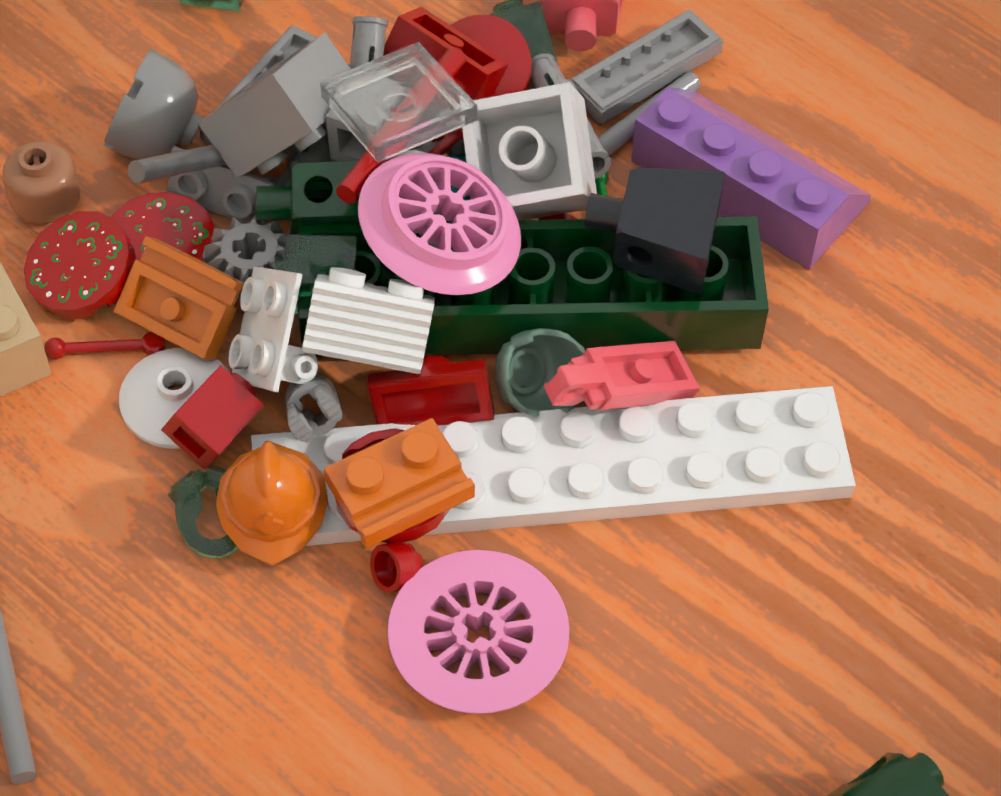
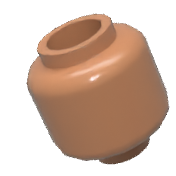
M31 142L17 148L7 157L3 166V182L9 203L19 217L37 224L53 223L58 218L69 215L76 208L80 199V184L75 163L67 150L50 142Z

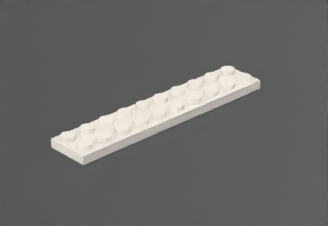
M833 386L673 399L655 405L600 410V408L592 410L588 409V407L573 408L569 412H563L561 409L539 411L538 417L528 415L526 412L495 414L494 420L472 423L458 421L448 425L438 426L462 463V470L467 478H471L475 484V497L451 508L437 528L425 535L852 498L856 485ZM389 423L333 428L326 434L314 436L315 438L309 442H301L292 435V432L251 435L252 450L262 447L265 441H271L305 453L324 474L325 467L342 460V454L348 446L368 433L392 428L407 430L416 425ZM325 482L329 502L322 526L306 546L361 541L360 534L350 529L337 512L334 495Z

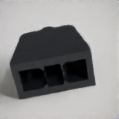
M637 167L630 171L624 199L590 193L584 227L616 233L613 262L617 267L702 294L720 208L725 172Z

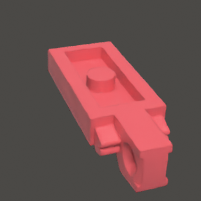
M675 341L588 348L582 356L572 358L571 362L567 365L559 366L558 372L549 383H545L543 386L553 406H574L585 400L588 409L592 410L598 408L600 410L655 405L666 400L693 398L700 390Z

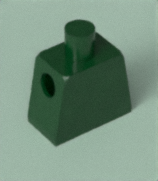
M358 161L293 164L289 186H256V220H288L289 234H292L297 244H300L301 224L360 223L358 216L359 198L355 203L349 204L342 201L336 193L337 186Z

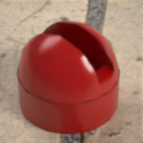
M408 542L381 544L376 546L371 553V574L376 585L383 592L392 593L400 591L403 585L423 567L424 560Z

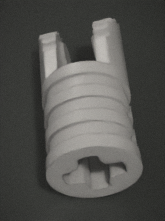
M316 373L315 377L307 383L297 384L291 382L285 394L288 425L292 435L301 442H309L315 438L314 436L326 434L342 419V410L336 388L327 377ZM309 393L315 400L317 399V404L322 413L315 415L311 409L301 412L303 409L301 397Z

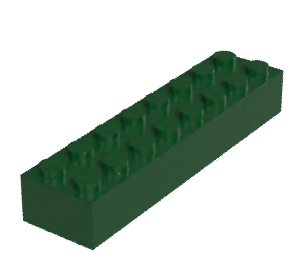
M757 216L717 217L702 294L617 267L613 262L616 233L584 227L585 219L518 220L521 232L519 256L511 272L501 282L489 289L473 294L448 295L424 289L423 294L434 297V308L424 355L498 354L503 344L510 341L511 336L536 328L558 330L567 333L582 345L585 351L588 348L666 341H675L680 350L761 349L769 311ZM360 223L301 224L300 274L303 275L299 289V325L302 346L314 283L318 274L329 276L330 268L332 267L351 269L366 274L365 283L387 288L390 279L404 280L392 272L375 255L364 237ZM415 233L417 237L421 238L419 233ZM315 354L316 357H328V356H323V355Z

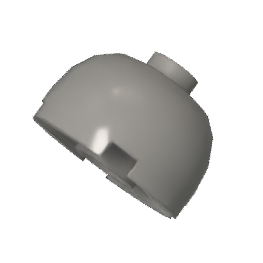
M150 49L133 77L135 81L128 94L124 95L104 140V146L136 160L171 153L172 147H177L179 143L189 147L200 127L197 123L203 119V117L194 113L197 106L198 93L195 82L186 70L171 59Z

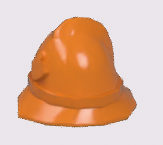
M265 441L262 447L240 455L220 479L216 508L222 529L242 552L271 566L303 550L322 526L329 503L324 474L305 453L271 441Z

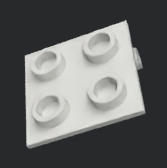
M254 266L252 276L243 285L240 305L244 315L240 334L234 337L230 346L229 365L233 373L241 375L252 386L278 392L281 380L304 384L312 380L317 373L318 360L315 354L303 352L301 347L288 345L303 274Z

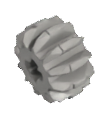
M256 214L251 222L241 224L233 217L229 225L230 230L214 228L213 236L211 237L212 243L204 246V263L244 283L252 276L254 266L295 273L300 272L299 259L296 257L297 246L292 234H283V228L278 220L263 226L261 220H256ZM241 292L239 293L237 300H240Z

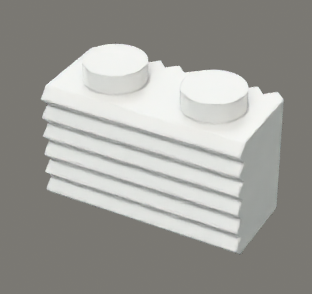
M332 267L330 268L329 276L324 274L317 275L302 346L303 352L415 374L421 373L434 308V297L423 295V288L415 286L406 280L390 279L388 288L365 283L366 274L351 269Z

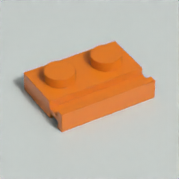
M145 236L142 243L146 246L141 259L135 260L113 312L203 359L215 360L236 313L237 307L234 305L239 293L242 292L244 282L157 238Z
M433 418L324 468L325 482L352 527L357 529L366 549L475 497L474 482L471 478H467L462 470V463Z

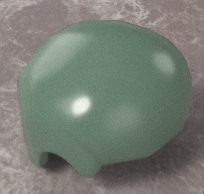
M536 328L511 336L510 341L503 344L496 359L495 381L503 401L518 412H526L528 415L536 417L539 416V411L561 409L563 412H569L576 405L553 406L543 386L545 383L550 382L558 372L559 366L567 365L571 362L572 358L582 356L585 352L584 347L569 334L558 330Z

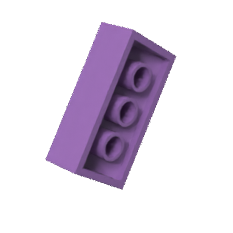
M667 87L635 120L631 162L643 168L725 172L718 215L722 217L757 216L760 240L808 270L812 268L870 202L871 195L694 90Z

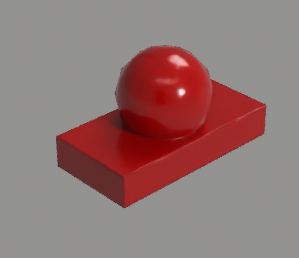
M428 354L424 356L420 374L395 370L368 375L367 386L376 425L389 423L418 425L433 418L437 426L448 425L458 421L472 423L494 420L495 409L485 359L453 363L442 355Z

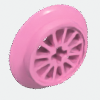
M430 153L402 155L390 159L377 167L369 175L361 189L358 202V216L368 245L381 262L392 272L415 286L440 294H473L489 289L501 282L516 264L521 248V232L515 211L497 185L484 173L468 163ZM451 186L458 188V192L453 193ZM465 196H470L472 198L471 200L467 201L463 200ZM434 212H440L441 215H434ZM446 220H447V221H453V222H452V224H449V223H446ZM415 233H419V235L423 236L419 238L415 235ZM428 243H434L437 246V248L429 245Z
M467 550L451 553L431 561L420 568L416 575L403 585L390 611L387 632L388 644L400 674L415 691L426 699L447 709L459 712L493 713L516 707L530 700L552 681L559 671L568 649L569 621L565 605L556 588L535 567L509 554L490 550ZM475 593L490 594L486 604L479 605ZM461 595L467 596L469 607H462L454 598ZM503 598L510 602L499 611L495 610L500 599ZM443 607L452 617L436 611ZM519 614H523L526 620L510 622ZM483 625L489 627V640L480 637L474 643L468 641L467 628L478 631ZM428 627L442 631L430 634L425 633ZM531 637L532 642L525 643L517 640V638ZM446 649L438 657H433L430 651ZM506 654L522 660L519 664H514ZM460 658H463L457 673H451L446 670ZM488 661H492L504 674L492 677ZM473 663L479 664L482 679L466 678Z

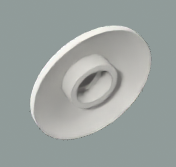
M184 348L165 349L145 357L128 372L120 388L119 407L124 423L136 437L150 445L166 449H181L161 429L220 365L227 371L228 369L217 358L215 360L203 359ZM174 385H184L182 388L178 390L168 389L169 387Z

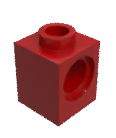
M220 365L175 412L161 431L205 470L264 407V404L256 398L254 388L245 378L237 373H229Z

